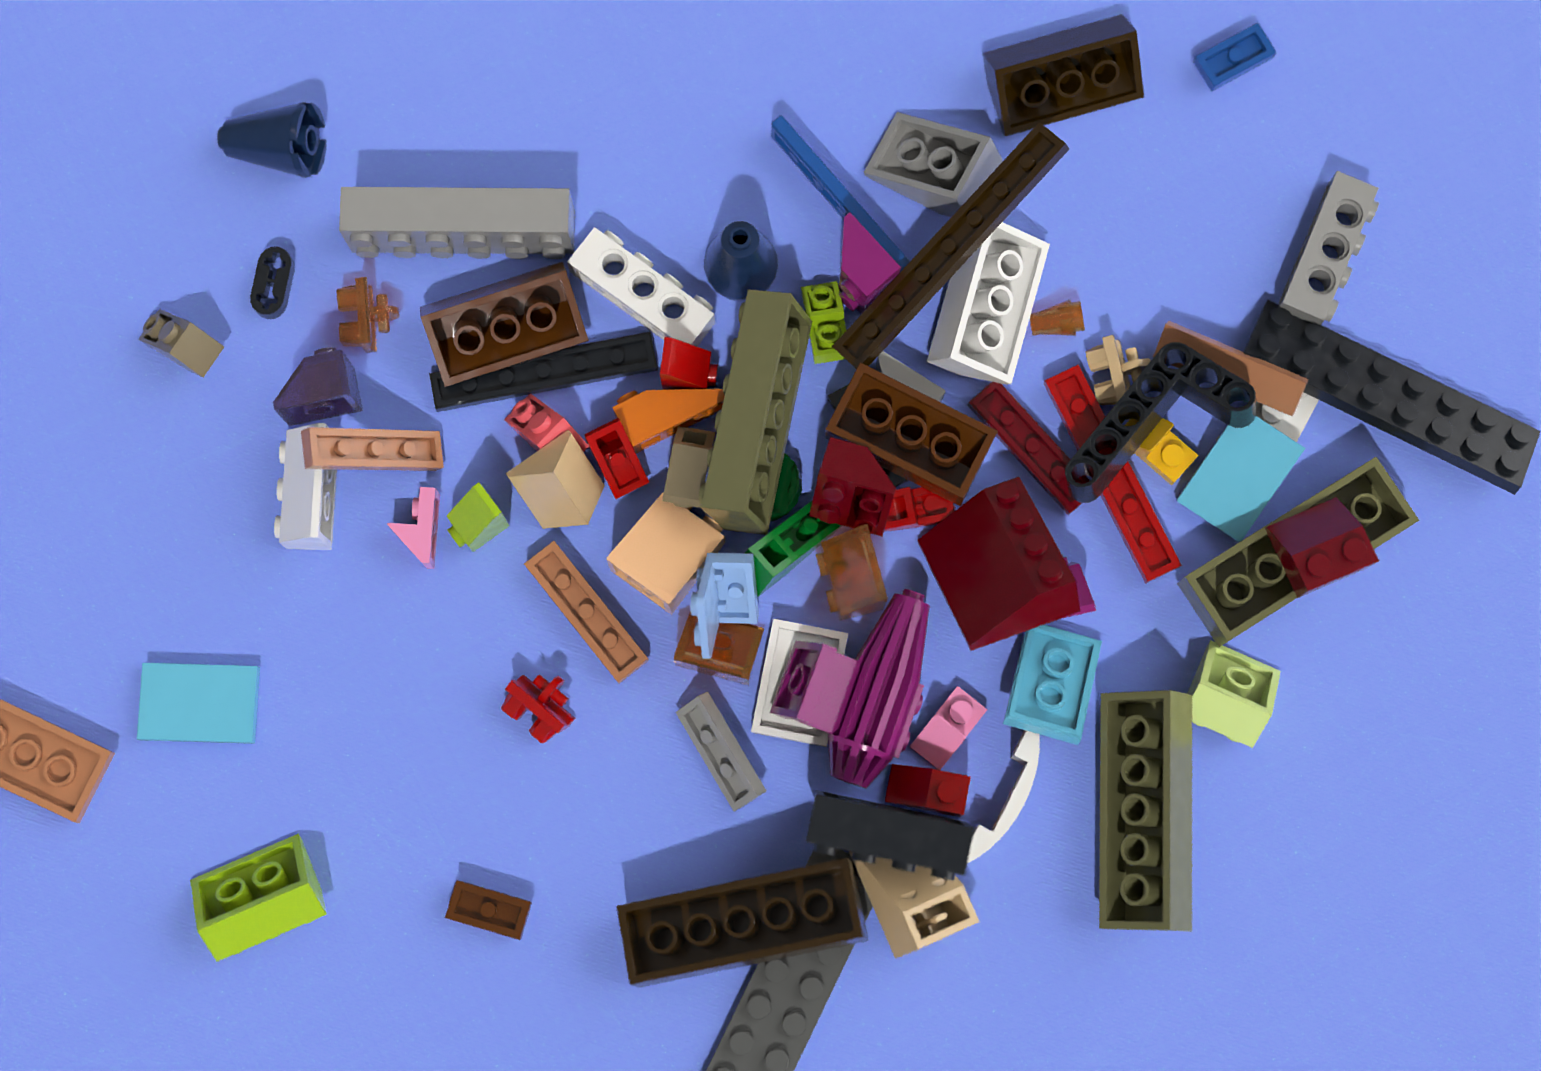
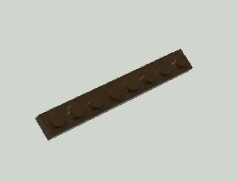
M1039 122L832 347L856 369L860 362L869 366L1070 150L1067 144Z

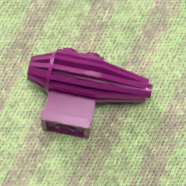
M904 589L902 594L894 593L855 659L837 653L836 648L824 643L795 640L770 713L781 718L798 721L828 733L831 777L867 789L893 758L899 759L901 752L906 749L910 740L909 728L913 716L919 712L923 702L921 693L924 685L920 684L930 610V605L924 603L926 596L909 589Z

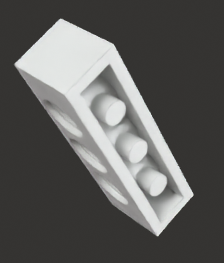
M594 227L567 261L570 273L664 340L665 337H671L698 346L715 324V314L712 312V305L698 295L692 298L682 291L683 285L670 274L666 273L662 276L653 270V263L641 253L635 252L633 255L622 247L624 245L622 240L612 232L606 230L605 233H602ZM611 262H619L624 266L623 270L616 275H610L604 271L605 267ZM642 283L650 284L654 288L653 292L645 297L636 295L634 289ZM670 305H679L684 309V312L678 318H668L664 315V310Z

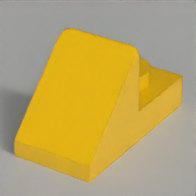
M1162 418L1135 451V454L1172 486L1199 455L1170 431L1174 424ZM1130 419L1125 426L1135 425L1139 421Z

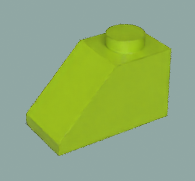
M480 482L475 484L446 516L453 525L447 529L449 534L460 548L467 544L472 552H475L510 526Z

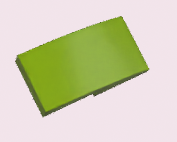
M834 281L801 287L804 311L812 320L809 340L814 364L844 360L845 358L832 347L846 331L844 309L841 297L839 296L838 282Z

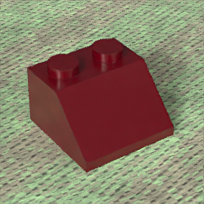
M1337 497L1265 528L1297 598L1368 569L1379 562L1363 525Z

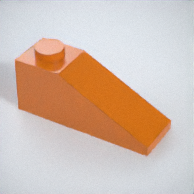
M723 389L645 390L639 394L637 391H631L621 396L617 400L618 404L612 408L614 416L620 419L637 454L676 434L678 426L690 427L722 410L725 395Z

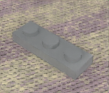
M708 691L697 696L675 712L733 812L767 792Z

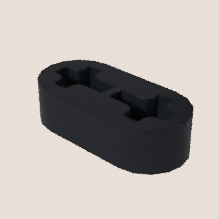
M270 247L261 253L251 290V305L265 319L278 318L285 312L295 272V264L292 257L285 249L280 247ZM277 257H280L285 267L278 268L275 279H272L273 271L268 264L275 263ZM270 287H273L272 295L278 301L277 303H271L269 308L265 309L260 300L261 298H267Z

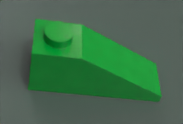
M811 501L749 547L745 554H753L757 597L786 576L843 525L825 523L818 518L809 516L812 506Z

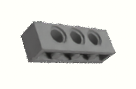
M1339 171L1334 174L1327 184L1279 300V307L1287 309L1292 315L1313 324L1321 325L1325 320L1331 321L1339 301L1334 300L1338 287L1342 289L1345 287L1352 272V268L1347 266L1352 254L1358 255L1366 238V235L1361 234V230L1365 222L1371 223L1378 209L1379 202L1374 201L1379 189L1378 187ZM1336 213L1347 215L1351 225L1341 224L1336 218ZM1322 246L1334 248L1338 257H1327L1323 252ZM1315 278L1321 281L1324 291L1318 292L1312 289L1309 285V279Z

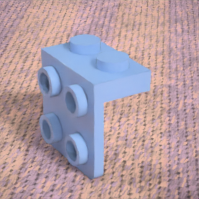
M707 553L704 568H698L696 584L698 592H692L690 609L691 615L698 618V623L695 624L694 643L695 646H701L703 659H711L719 623L757 624L759 608L753 554Z

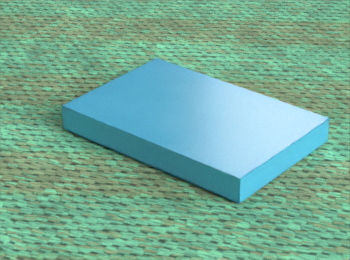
M1257 416L1249 426L1243 428H1234L1227 425L1176 501L1236 541L1241 542L1299 459L1305 447Z
M1042 625L1025 631L1003 724L1079 745L1102 641L1048 625Z
M142 663L137 740L255 744L260 667Z

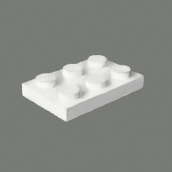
M773 619L751 733L827 747L828 733L795 720L781 718L771 714L770 710L795 640L824 643L836 648L837 653L844 655L848 633Z

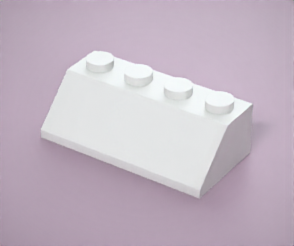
M1002 222L950 278L927 362L957 375L1006 385L1012 384L1050 244Z

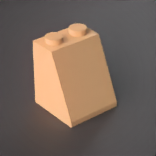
M662 493L612 550L606 561L611 572L672 615L696 583L698 568H704L707 553H718L725 544V536L721 534L723 528L713 519L706 515L703 519H700L690 512L692 507L682 508L673 503L664 502Z

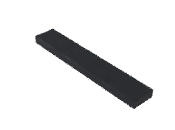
M651 332L571 346L446 387L440 372L429 373L435 410L441 412L525 396L530 393L536 394L657 371L658 369Z

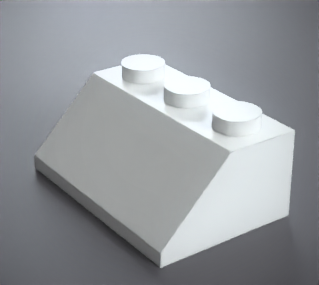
M315 423L286 430V441H281L279 447V460L281 464H284L283 478H279L277 481V499L282 501L281 516L277 515L275 517V538H279V543L286 549L332 550L337 469H305L301 430L308 427H329L326 423Z

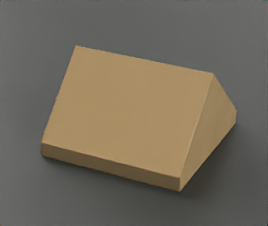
M569 430L505 473L543 529L588 525L605 486Z

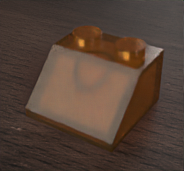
M868 524L821 542V553L815 554L820 576L827 575L831 590L825 591L830 613L837 612L839 621L884 610L888 598Z

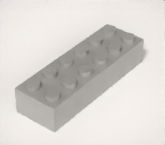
M341 187L339 231L351 252L364 258L378 257L379 253H393L394 256L400 258H413L416 256V253H431V256L436 258H451L453 253H465L469 257L477 259L489 258L491 254H505L506 257L512 259L527 258L528 254H543V257L548 259H562L565 257V254H574L575 210L569 188Z

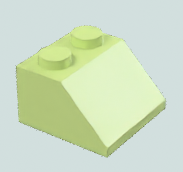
M1210 640L1187 694L1192 695V722L1198 726L1218 732L1231 741L1240 742L1253 748L1272 716L1281 671L1223 645L1219 647L1216 642Z

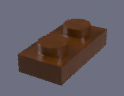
M456 880L445 918L521 940L533 902Z

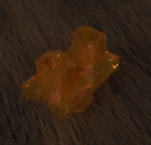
M367 277L355 278L356 285L336 290L337 304L340 312H358V321L339 323L340 342L343 346H362L366 353L377 352L375 321L378 322L379 333L390 332L389 321L399 318V308L388 306L386 294L376 295L377 306H374L373 287L368 285Z

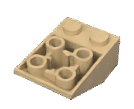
M876 857L875 864L852 859L895 959L980 922L964 885L956 875L954 881L930 876L932 869L916 865L915 872L892 868V860Z

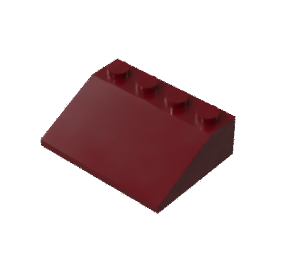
M1019 476L983 489L917 540L970 651L1081 611L1076 579Z

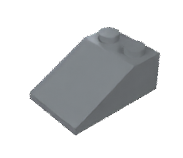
M897 112L863 173L866 177L939 214L952 217L1003 162V159L989 136Z

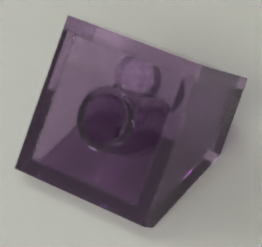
M328 347L314 351V356L303 358L273 401L274 410L289 426L363 411L354 366L342 350L337 351L336 348Z

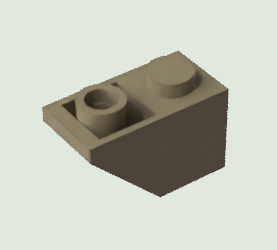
M159 309L156 314L147 319L143 326V333L139 337V340L202 378H204L224 348L223 345L193 323L162 309Z
M678 426L663 493L664 502H670L682 508L701 507L699 491L701 485L704 482L706 483L709 470L707 455L710 447L714 446L716 432Z

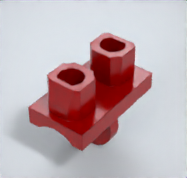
M523 674L516 681L514 679L511 680L505 688L509 694L501 710L515 720L520 719L528 709L535 714L538 719L531 726L529 732L540 743L547 742L554 735L567 729L576 719L563 708L569 698L559 691L565 681L560 676H556L549 682L539 674L532 682Z

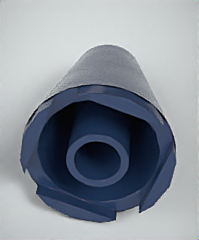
M302 102L228 119L218 130L217 142L219 148L223 150L227 157L303 178L312 177L311 175H317L321 171L325 160L326 140H320L319 128H325V122L320 109L315 103Z
M736 221L729 224L712 240L705 252L704 271L708 283L718 294L729 300L746 299L748 290L767 291L776 277L778 259L772 243L748 222Z

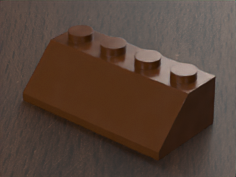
M563 261L420 307V317L445 387L589 341Z
M860 362L825 429V439L829 440L830 437L868 447L881 467L961 506L998 431Z

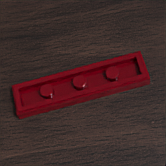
M991 382L968 402V407L985 425L998 431L996 437L1068 516L1082 504L1071 497L1067 486L1065 468L1071 459L1001 383ZM1081 476L1075 482L1084 484L1090 480L1086 476Z

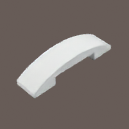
M1026 730L1023 731L1010 758L1024 766L991 831L981 825L975 827L967 864L993 847L1009 830L1021 812L1036 775L1040 751L1039 734Z

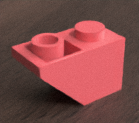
M531 393L525 399L519 401L513 407L512 412L504 419L536 451L567 430L572 433L583 452L589 447L564 417Z

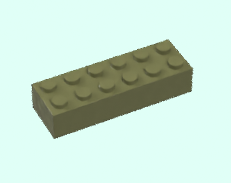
M748 290L746 301L741 304L739 309L740 328L738 338H735L731 345L730 374H726L723 382L725 397L722 410L717 412L715 418L717 434L714 446H711L708 451L707 465L709 470L706 483L704 482L701 485L699 491V502L701 504L700 508L724 530L767 535L812 320L791 293Z
M1377 457L1369 460L1205 563L1177 583L1219 647L1297 598L1265 530L1267 526L1336 497L1363 525L1374 549L1420 521Z
M1172 690L1101 693L1099 929L1192 931L1191 694Z

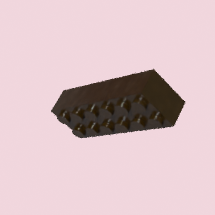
M849 858L616 906L629 985L639 988L869 941L854 863Z

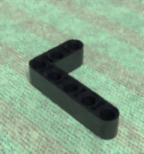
M1180 342L1166 344L1159 350L1068 462L1065 468V477L1071 497L1081 503H1089L1096 500L1180 396L1234 428H1243L1249 426L1256 417V392L1254 388L1245 380L1189 346ZM1173 363L1184 364V366L1178 369L1168 367ZM1204 382L1215 383V385L1210 388L1199 387V385ZM1150 391L1161 392V394L1156 397L1145 396V394H1147ZM1236 401L1247 403V405L1241 408L1232 407L1230 404ZM1128 419H1136L1139 421L1132 426H1125L1122 424L1125 420ZM1106 447H1112L1116 449L1113 453L1108 455H1103L1099 453L1101 449ZM1081 476L1092 477L1089 482L1084 484L1075 482Z

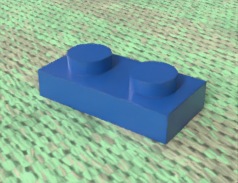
M1257 22L1196 55L1193 63L1212 92L1273 59L1277 52Z

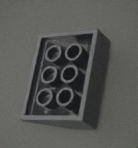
M815 790L806 842L814 843L812 851L836 855L837 849L853 852L852 859L875 864L876 857L892 860L891 867L895 869L915 872L916 865L932 869L930 876L954 881L955 874L965 876L974 827L961 820Z

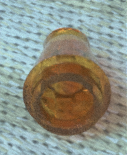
M1071 299L1039 312L1031 313L1032 336H1076V332L1085 331L1081 302L1071 303Z

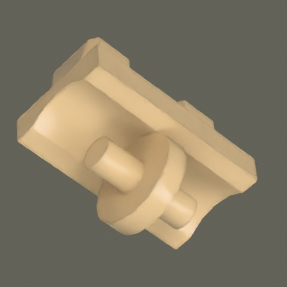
M1114 335L1102 337L1103 344L1085 352L1089 368L1092 372L1110 369L1112 380L1094 384L1096 399L1101 406L1115 405L1131 386L1128 375L1132 376L1134 382L1151 362L1149 358L1139 359L1137 349L1134 347L1125 350L1128 360L1125 363L1120 341L1115 340Z

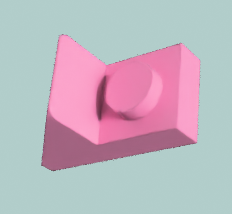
M420 487L419 497H414L412 502V520H417V524L387 523V525L427 569H434L440 494L436 488Z
M957 686L909 747L936 769L941 770L988 709Z

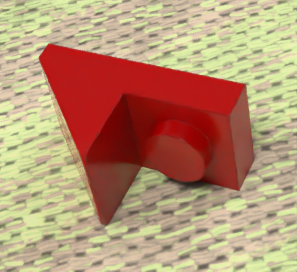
M619 418L584 434L590 451L597 461L615 499L650 483Z

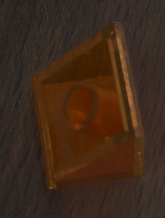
M690 610L675 651V666L749 686L764 628L751 624L719 623L711 659H703L701 646H695L694 629L695 624L698 623L697 616H692Z

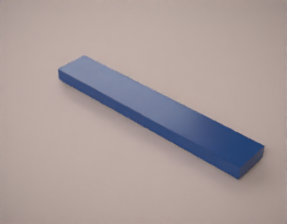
M782 115L771 122V138L843 220L850 212L897 262L901 267V272L910 262L909 259Z

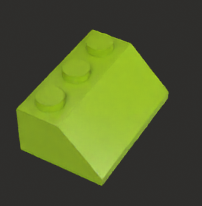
M299 833L190 880L197 932L216 962L239 954L243 950L276 938L280 934L327 915L321 886Z

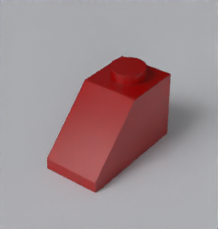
M665 337L660 369L663 390L708 389L709 386L716 387L718 364L712 363L711 351L675 338Z
M892 764L884 802L962 817L965 811L971 776L931 768Z

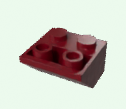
M830 437L818 474L809 516L818 518L825 523H836L850 527L863 534H874L883 537L896 488L868 447Z

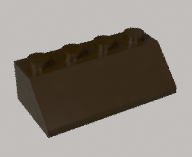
M1123 14L982 53L987 86L1004 136L1033 129L1039 122L1043 125H1048L1144 98L1137 30Z

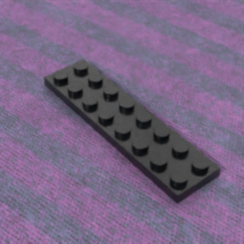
M1270 300L1266 301L1245 346L1244 354L1264 360L1309 379L1304 393L1515 495L1522 487L1541 431L1322 325L1313 324L1296 317L1287 309L1279 307L1277 303Z

